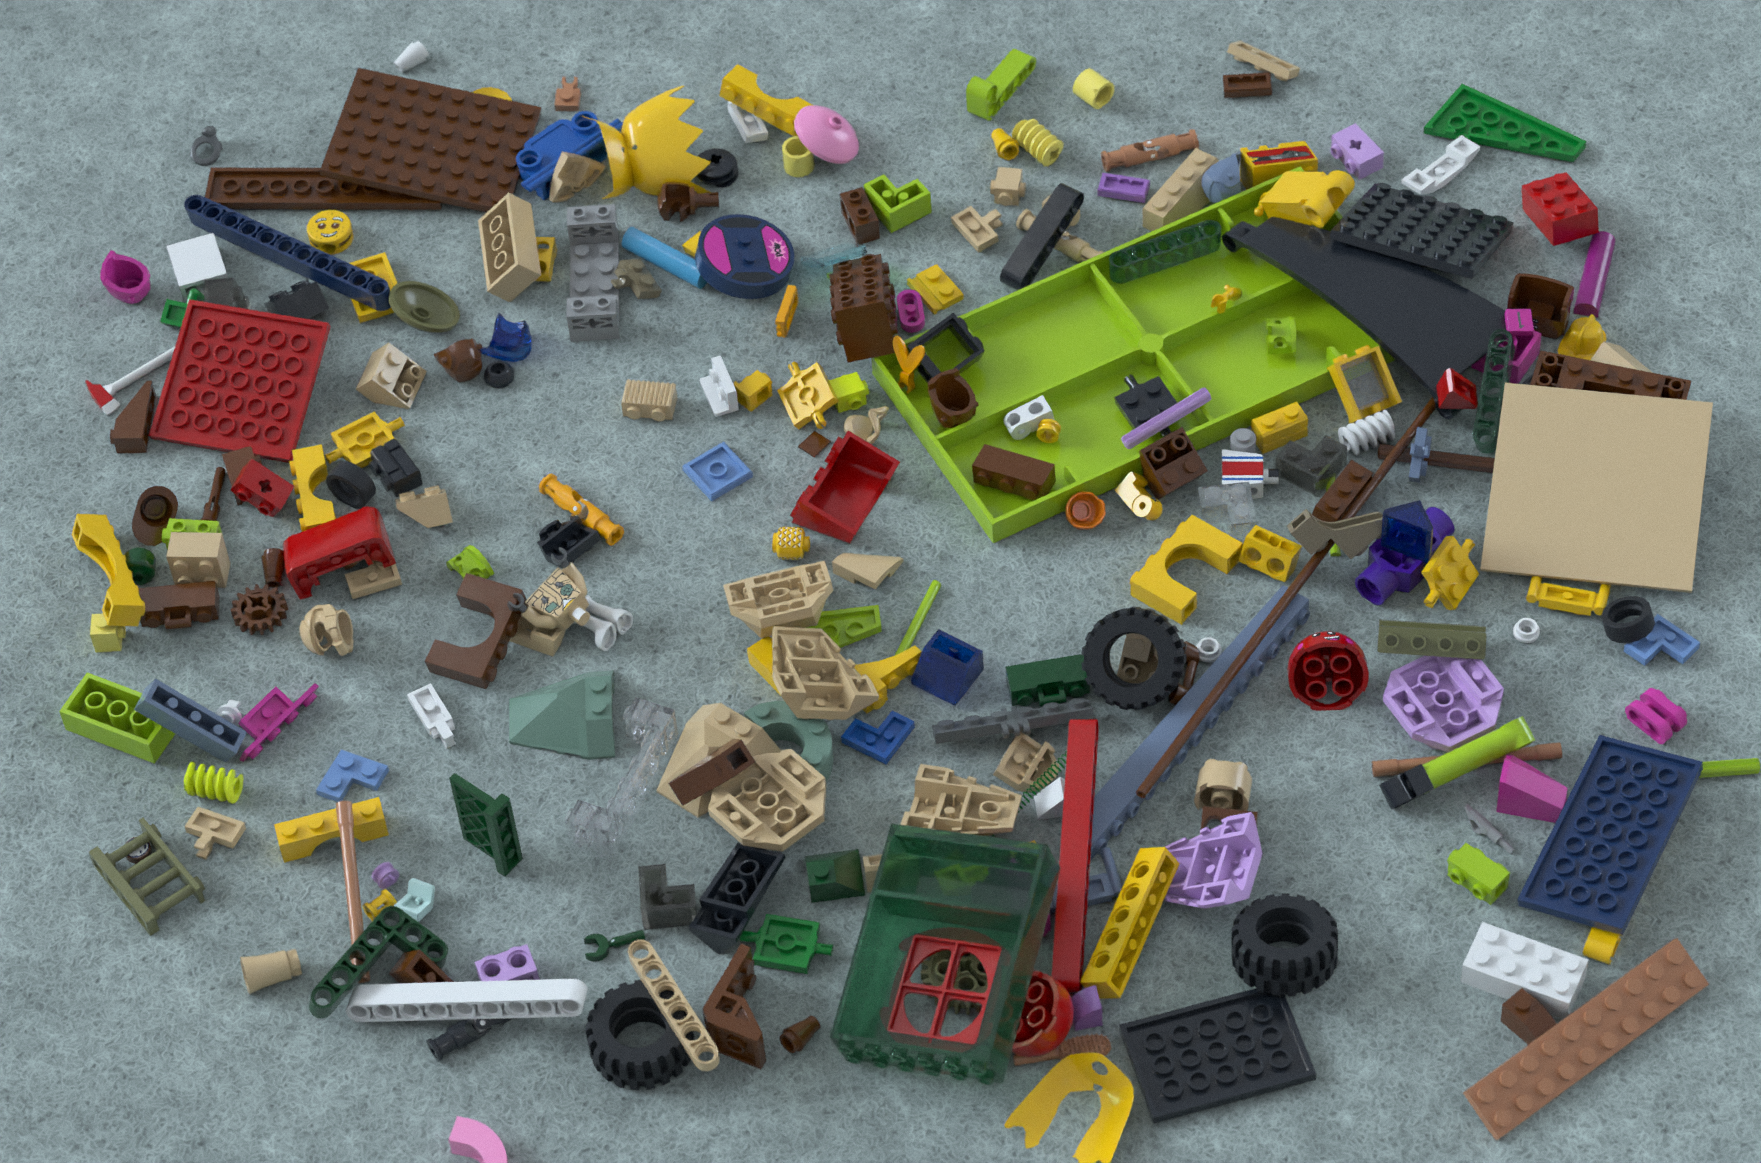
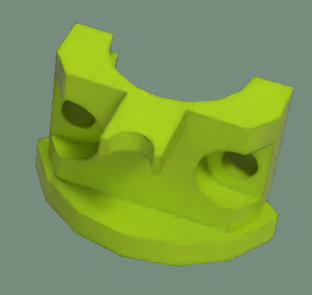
M1295 317L1266 319L1268 354L1296 352Z
M468 545L461 553L446 562L447 567L451 571L455 569L463 579L466 573L485 579L494 575L489 562L472 545Z

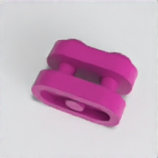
M1654 688L1647 689L1640 695V701L1634 700L1625 708L1629 721L1658 744H1664L1672 737L1673 732H1678L1687 725L1685 710L1666 698L1662 691Z

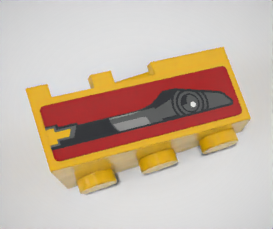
M1305 141L1280 143L1275 148H1268L1266 145H1262L1257 150H1248L1247 147L1240 148V182L1246 190L1299 166L1305 172H1318V159Z

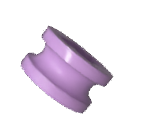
M384 862L374 869L371 877L381 889H386L398 880L399 872L390 862Z

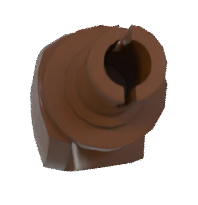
M666 182L662 185L661 191L658 194V212L664 221H670L674 213L679 212L680 222H683L688 216L695 215V210H698V208L719 207V193H697V191H694V186L689 187V184Z

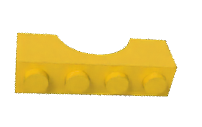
M738 64L722 79L720 97L786 133L798 136L794 126L795 117L802 108L812 106L811 103L798 96L791 99H777L768 96L758 87L756 81L757 74Z
M322 444L292 450L294 460L289 461L292 476H297V479L292 481L295 495L300 494V498L296 499L298 513H303L304 518H299L302 532L336 519L332 501L322 500L313 495L315 488L326 480L328 476Z
M379 797L352 804L354 838L365 842L389 835ZM336 808L274 824L284 863L311 856L314 849L322 842L340 837Z

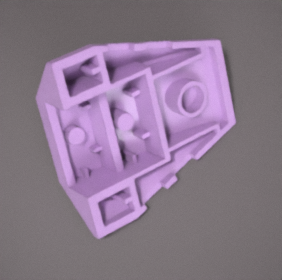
M1251 812L1222 819L1221 825L1211 830L1205 827L1200 830V835L1190 840L1184 837L1165 846L1180 864L1164 901L1205 909L1228 905L1250 897L1262 857L1255 817Z

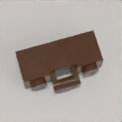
M216 581L138 588L139 596L145 603V613L140 618L142 627L156 628L160 625H165L166 630L192 627V620L193 622L208 623L211 620L219 619L220 595Z

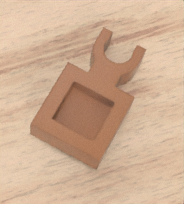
M562 77L563 88H557L555 111H579L581 92L580 88H578V77H574L572 83H566V77Z

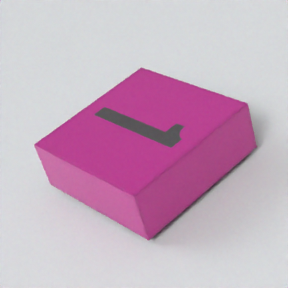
M1531 309L1505 310L1504 317L1507 335L1533 334Z

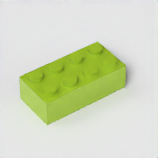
M88 672L59 711L66 730L154 764L175 735V733L134 710L142 695L141 692Z

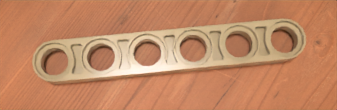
M646 940L634 941L628 947L631 965L695 1066L702 1071L713 1070L719 1064L720 1059L717 1046L653 946ZM640 949L649 952L642 959L635 958L633 954ZM653 969L661 972V975L656 979H650L646 974ZM664 990H671L675 993L670 999L659 997L660 993ZM678 1010L688 1013L682 1020H676L672 1017L673 1013ZM690 1031H697L701 1034L694 1041L685 1038L686 1034ZM703 1052L714 1054L713 1059L707 1062L701 1061L698 1057Z

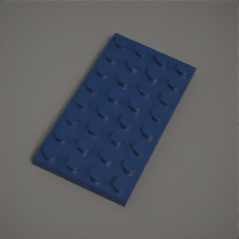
M1599 735L1517 899L1518 906L1623 935L1703 770V762Z

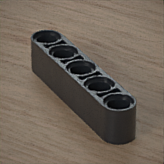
M1060 183L1055 188L1003 267L1000 274V281L1016 290L1031 284L1084 201V194L1063 183Z

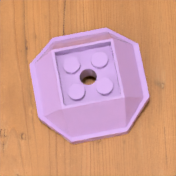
M1423 656L1391 671L1383 694V702L1412 739L1426 744L1433 750L1440 749L1450 752L1495 730L1504 688L1481 659Z

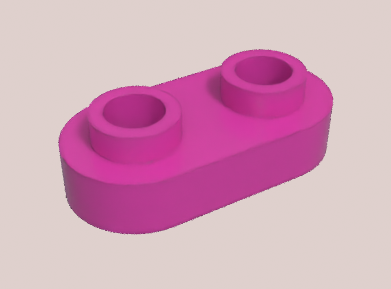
M911 289L901 291L897 295V309L901 328L909 333L918 332L925 326L921 295Z

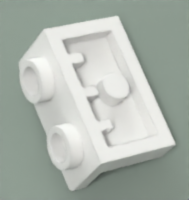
M721 355L711 358L712 369H709L710 376L701 378L700 384L714 416L718 417L738 411L737 392Z

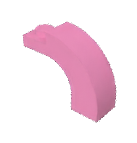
M457 1116L449 1137L452 1154L470 1157L480 1163H509L504 1145L492 1129L476 1120Z

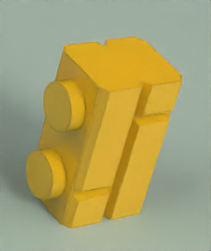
M1298 402L1291 403L1251 420V431L1256 435V445L1262 454L1308 436V417Z

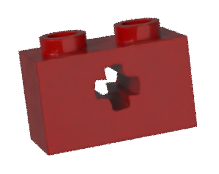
M251 459L242 468L230 491L235 493L240 500L255 506L263 515L274 517L283 508L294 485L254 459Z

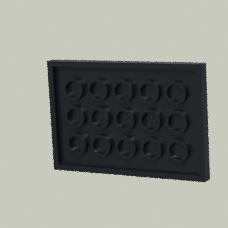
M1255 988L1119 1025L1120 1034L1153 1124L1316 1080V1072L1285 994H1280V997L1272 996L1270 992L1264 994Z

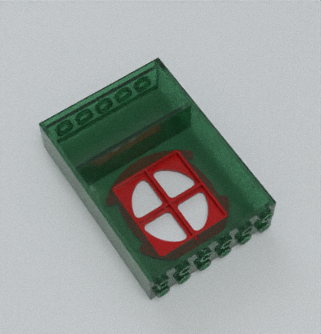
M891 823L829 1037L846 1061L853 1064L869 1062L879 1068L894 1066L904 1072L919 1070L935 1077L945 1074L960 1081H965L966 1078L976 1079L979 1083L985 1085H992L993 1082L1003 1084L1061 869L1047 844ZM943 950L951 951L947 972L941 986L924 985L910 981L916 968L925 959ZM966 953L974 955L984 966L988 980V988L984 993L954 989L961 957ZM912 993L938 998L932 1026L928 1033L918 1032L909 1022L904 1001L907 994ZM959 1000L982 1005L981 1012L967 1028L952 1036H941L943 1022L950 1001Z

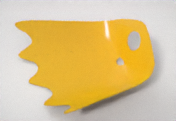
M1099 1053L1072 1054L1058 1062L1011 1113L1004 1127H1023L1025 1129V1148L1035 1147L1039 1144V1140L1052 1122L1059 1104L1067 1094L1076 1091L1094 1090V1084L1100 1085L1102 1090L1096 1091L1101 1102L1098 1118L1086 1132L1073 1157L1077 1158L1079 1163H1095L1097 1161L1110 1163L1130 1114L1134 1098V1088L1126 1075L1105 1056ZM1100 1062L1104 1064L1108 1073L1106 1075L1098 1074L1094 1071L1092 1063Z

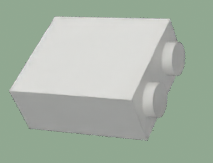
M214 233L167 246L183 302L187 301L191 289H197L204 295L230 289L227 273Z

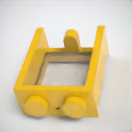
M1369 345L1355 350V356L1348 358L1347 354L1332 359L1334 364L1327 367L1347 412L1349 424L1402 402L1379 346L1370 349Z

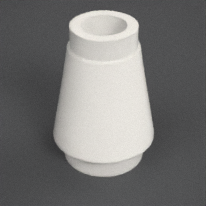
M411 42L393 63L403 73L425 62L429 53L421 42Z

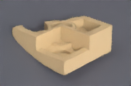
M842 553L832 561L833 573L853 584L859 581L876 589L886 576L891 577L903 563V558Z
M521 616L517 623L516 635L510 638V642L554 656L561 645L566 630L557 627L554 629L537 628Z

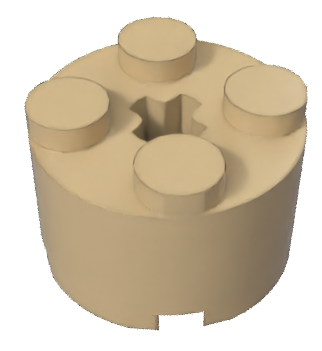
M1215 759L1205 761L1198 774L1194 799L1196 808L1203 810V806L1247 811L1252 786V777L1247 771V765L1243 762L1234 763Z

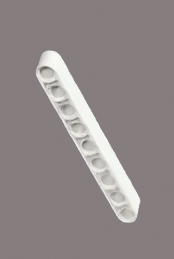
M578 979L357 985L352 990L346 1014L350 1019L357 1022L574 1017L580 1015L583 1010L588 987Z

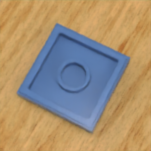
M725 442L720 443L682 466L686 475L711 502L753 477V472Z

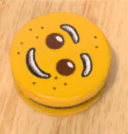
M337 210L322 211L314 215L307 224L310 246L330 255L343 252L353 242L354 235L351 221L343 212Z

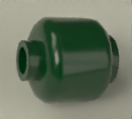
M139 547L125 553V562L128 569L132 571L135 585H144L152 581L156 568L154 554L148 549Z

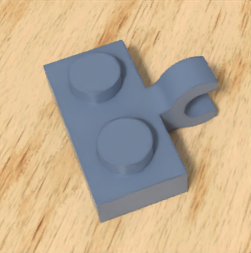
M1417 427L1415 443L1411 444L1410 482L1420 483L1421 476L1426 477L1428 462L1424 461V458H1429L1432 437L1428 436L1427 428Z

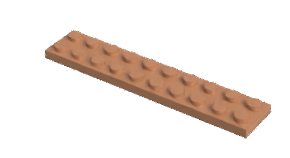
M1675 938L1469 1087L1463 1094L1493 1138L1498 1140L1700 992L1709 983L1680 941Z

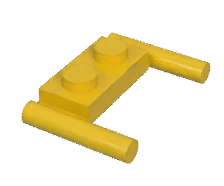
M1532 576L1526 600L1529 603L1539 601L1538 607L1550 610H1560L1591 616L1592 611H1594L1596 615L1601 616L1607 605L1611 585L1601 584L1599 593L1541 583L1542 577Z

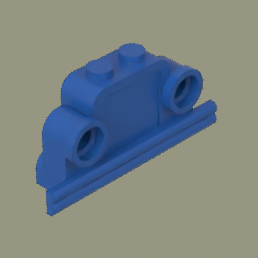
M582 111L575 114L571 121L567 119L558 120L534 137H531L524 144V149L516 156V163L519 167L520 177L523 180L521 185L530 193L535 190L537 195L543 200L550 197L552 177L562 151L581 155L600 163L608 158L599 124L596 121L587 119L597 120L594 113ZM615 119L609 125L621 132L623 122Z

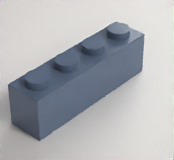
M157 679L153 680L144 689L134 709L223 762H227L237 753L247 733L245 730Z

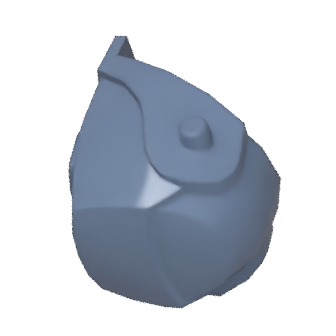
M1241 152L1232 154L1230 157L1217 162L1204 173L1201 185L1210 202L1218 203L1241 192L1239 173Z

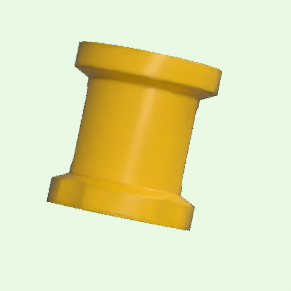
M383 889L380 892L381 895L370 903L365 902L362 905L364 912L372 921L385 907L394 906L397 903L393 895L386 889ZM384 904L383 907L377 910L380 905Z

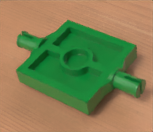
M766 914L764 923L758 932L744 930L740 936V941L756 943L753 957L754 965L808 974L811 960L816 953L832 956L834 948L833 944L818 943L820 922Z

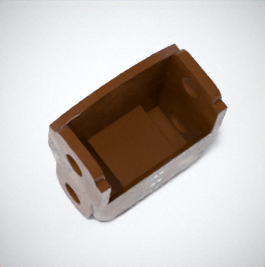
M1517 273L1510 288L1507 309H1531L1534 331L1541 333L1543 337L1558 339L1561 335H1565L1568 327L1574 287L1544 276Z

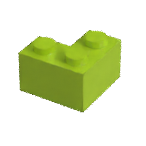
M884 174L864 184V191L877 218L891 233L932 213L931 193L918 178L899 188H896Z

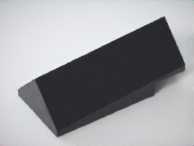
M737 843L699 899L701 909L689 925V931L717 954H722L736 944L785 860V854Z

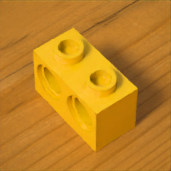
M1255 525L1245 537L1238 561L1251 569L1269 575L1275 580L1286 582L1296 568L1302 546Z

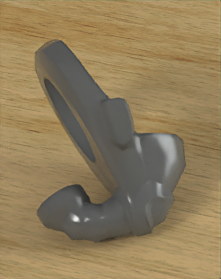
M207 126L202 130V136L196 138L191 146L190 154L192 160L198 165L207 166L215 163L220 156L221 150H223L222 143L216 136L217 132L214 126ZM203 143H209L214 148L212 156L207 159L198 158L196 155V149Z

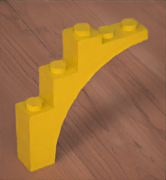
M770 636L764 637L747 648L749 664L780 695L773 681L772 638ZM916 645L898 655L880 661L855 665L854 669L861 676L866 674L871 679L879 695L877 701L863 709L866 713L874 709H880L888 700V689H894L901 680L919 672L923 666L922 651Z

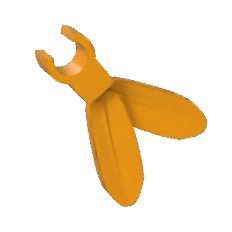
M896 335L893 338V348L903 370L900 372L898 385L901 389L907 385L908 389L906 392L908 394L915 389L913 371L923 360L925 348L919 345L913 348L909 354L905 342L900 336Z

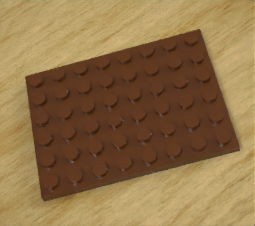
M358 68L320 168V176L488 212L508 193L514 195L520 179L516 156L524 149V144L531 137H534L542 107Z

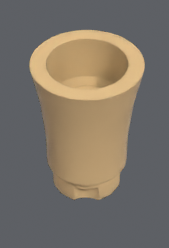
M296 949L286 952L282 950L258 956L240 957L241 968L249 994L302 975Z

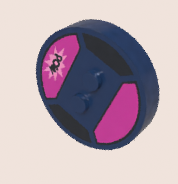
M731 214L716 218L703 228L696 247L695 263L704 280L716 290L736 298L760 299L774 295L787 284L794 264V249L788 237L774 224L751 215Z

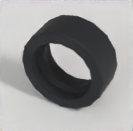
M348 461L339 462L326 477L327 486L332 494L340 502L355 509L363 508L376 493V487L371 477L362 468Z
M1626 596L1614 600L1604 608L1601 615L1607 637L1618 643L1639 641L1646 637L1655 625L1650 603L1645 598L1638 596ZM1629 616H1639L1631 622L1617 623Z

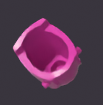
M115 251L108 253L102 264L100 279L114 298L124 303L137 304L146 297L151 289V276L145 265L132 257L116 254Z

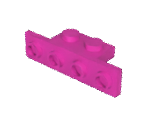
M314 683L294 703L275 686L238 723L255 739L244 750L239 760L244 762L248 757L253 760L264 749L261 745L267 739L272 742L281 733L280 726L285 722L288 725L291 724L300 714L297 710L302 705L307 708L317 698L315 692L319 686Z

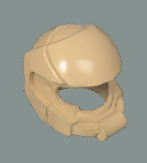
M330 604L316 605L304 616V620L301 621L299 627L300 636L303 644L312 653L324 655V652L331 646H335L341 656L353 651V627L347 611L344 609L336 610ZM324 636L328 643L321 646L319 643L322 642Z

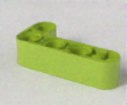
M1014 48L986 80L973 76L966 88L967 111L990 121L992 119L990 117H994L1005 104L1003 102H1007L1015 93L1016 87H1020L1034 71L1036 58Z

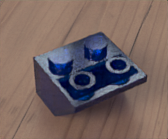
M938 629L923 648L912 676L911 684L956 706L984 670L983 651Z

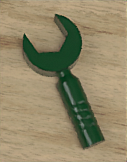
M641 929L613 937L610 941L604 935L590 934L584 938V943H596L599 948L596 952L585 953V957L592 962L601 961L608 956L610 947L618 948L629 945L637 940H646L644 931Z

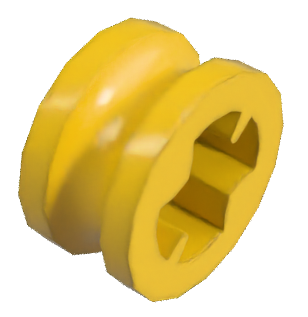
M1053 419L1041 420L1036 433L1038 439L1045 443H1055L1059 439L1061 425Z

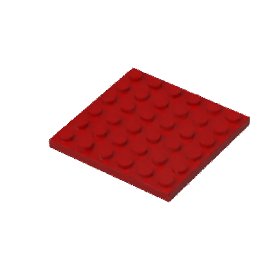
M189 299L149 437L153 440L223 452H231L251 446L253 454H259L260 458L286 463L293 461L292 450H296L331 328L328 322Z

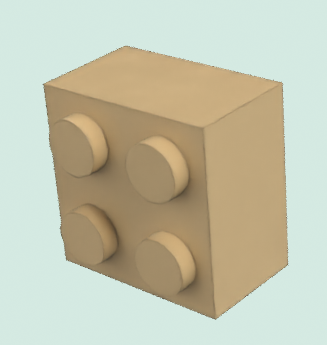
M171 532L166 557L174 584L216 581L217 588H226L231 563L222 533Z

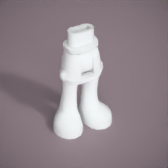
M586 595L585 598L589 605L585 610L606 621L590 615L588 622L583 626L595 633L596 646L603 651H608L616 641V632L624 635L632 626L633 615L623 609L599 604L593 601L589 595Z

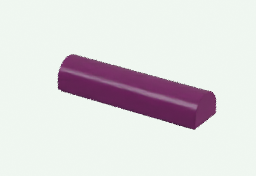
M1599 231V233L1591 236L1573 314L1583 316L1593 314L1595 318H1598L1616 242L1615 237L1608 232Z

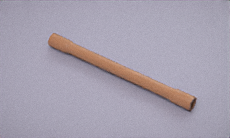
M1560 742L1538 744L1531 747H1523L1509 754L1522 761L1561 759L1562 747ZM1504 755L1488 764L1504 763V760L1507 755ZM1439 756L1372 761L1373 777L1398 775Z
M340 801L336 803L338 828L340 829L352 945L364 932L353 832L352 802ZM352 959V964L354 965L363 964L360 959ZM368 971L358 983L370 981V972Z

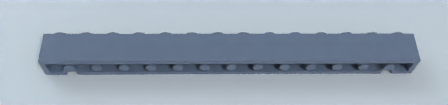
M1283 585L1095 795L1091 860L1096 854L1101 855L1100 850L1107 847L1108 841L1112 836L1116 837L1120 834L1124 823L1129 817L1134 818L1141 803L1145 799H1151L1155 793L1156 786L1160 782L1167 781L1172 768L1176 764L1180 765L1185 760L1187 751L1192 746L1196 747L1200 743L1203 733L1208 728L1212 729L1216 725L1219 715L1231 708L1234 698L1239 693L1243 694L1247 690L1249 681L1254 676L1258 677L1262 673L1265 663L1277 656L1280 646L1292 639L1295 629L1300 624L1304 625L1310 616L1309 599L1297 593L1145 798L1137 796L1136 790L1287 591L1288 587Z

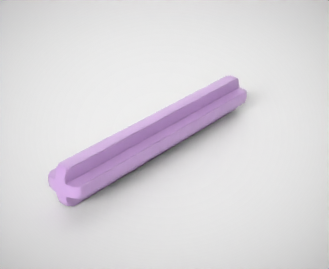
M1201 388L1122 436V443L1127 449L1135 447L1211 400L1209 391L1206 388Z

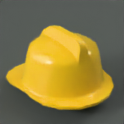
M1593 314L1589 318L1581 317L1571 323L1559 344L1558 354L1591 360L1603 341L1606 342L1607 339L1606 333L1602 330L1600 323L1595 320Z

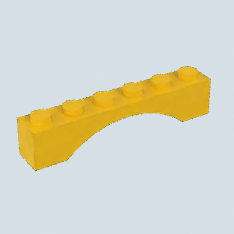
M76 514L72 537L77 549L98 563L110 580L111 586L107 589L102 608L108 626H138L141 616H144L145 603L139 596V589L133 581L132 571L128 569L125 562L126 557L121 552L119 540H116L113 525H110L107 515Z

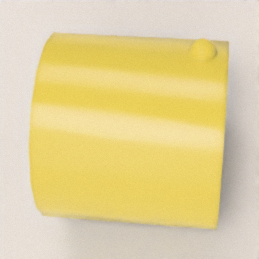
M1089 68L1081 72L1075 80L1073 93L1094 109H1100L1111 100L1114 94V85L1098 72Z
M798 136L784 141L782 153L786 173L793 177L809 175L815 168L814 154L804 146Z

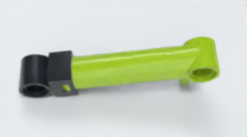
M1522 716L1423 765L1420 764L1403 774L1397 775L1383 782L1379 787L1391 810L1504 755L1515 752L1536 740Z

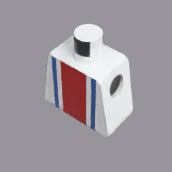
M1222 450V502L1262 498L1263 484H1279V469H1263V456L1261 454Z

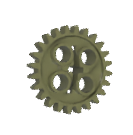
M943 950L937 952L921 963L922 984L941 986L943 984L945 975L942 974L947 972L951 951ZM966 953L964 955L969 957H961L954 989L963 990L968 988L971 989L969 990L971 992L984 993L988 988L987 974L982 973V971H985L984 966L974 955ZM1003 968L1001 994L1006 992L1005 986L1010 982L1011 969ZM934 997V1002L936 1006L938 1004V998ZM959 1000L950 1001L947 1008L949 1010L951 1006L954 1007L955 1014H958L961 1008L965 1009L967 1015L970 1014L971 1008H975L978 1013L981 1012V1004Z

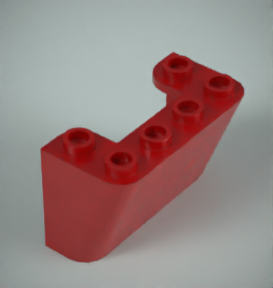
M848 430L844 438L838 436L824 461L828 465L825 469L819 468L813 478L816 481L814 487L808 485L806 490L802 492L790 516L793 518L791 523L850 544L892 478L900 461Z

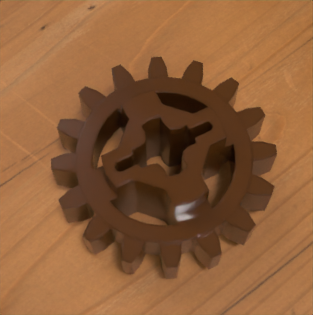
M255 584L254 590L246 587V593H238V600L232 601L233 608L230 610L235 626H240L241 632L249 629L250 635H254L256 631H259L260 635H264V630L266 629L274 632L273 626L281 627V619L287 618L286 611L288 606L284 594L279 593L277 587L270 590L269 584H266L263 589H260L258 584Z

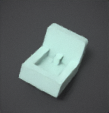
M412 878L408 882L407 894L394 906L400 908L419 922L433 908L435 886Z

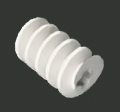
M1383 410L1382 413L1376 412L1373 416H1367L1364 420L1359 419L1355 424L1350 423L1346 427H1340L1338 429V437L1341 446L1346 452L1351 450L1354 455H1359V446L1366 452L1369 449L1368 443L1373 448L1377 447V439L1381 444H1386V435L1391 441L1395 440V427L1390 414Z

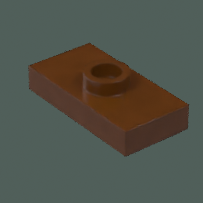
M1270 72L1223 75L1224 98L1272 95Z

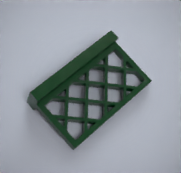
M454 773L449 780L463 839L495 860L497 872L506 877L523 859L511 800L503 793L494 799Z

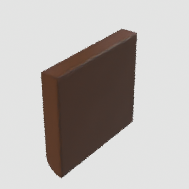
M814 431L798 448L812 457H816L831 441Z

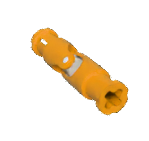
M551 473L541 480L539 492L549 495L557 506L563 510L570 511L572 516L580 517L583 525L598 531L599 535L605 538L608 545L612 546L621 540L624 534V527L610 521L607 514L588 500L583 499L569 485H563L559 482L556 475Z

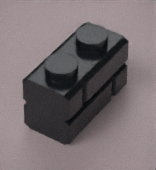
M392 439L384 443L383 446L380 445L370 451L372 461L369 462V466L375 476L380 474L382 485L387 492L392 491L396 497H399V494L409 492L423 484L420 470L397 439Z

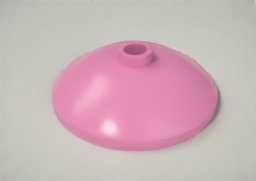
M812 105L802 108L796 115L794 121L796 133L804 146L817 157L830 163L845 164L852 161L857 155L859 142L855 130L836 111L824 106Z

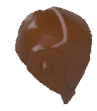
M474 338L457 341L448 348L434 354L437 362L457 382L469 381L477 377L482 370V355L480 353L482 344H477Z
M957 368L946 370L928 381L930 404L938 422L943 428L956 427L975 416L976 407L979 404L970 385L960 376V370Z

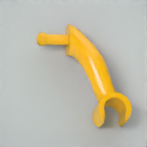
M1225 285L1224 289L1226 291L1223 294H1215L1213 296L1211 307H1218L1217 312L1220 314L1224 313L1228 300L1237 301L1241 298L1242 291L1239 287Z

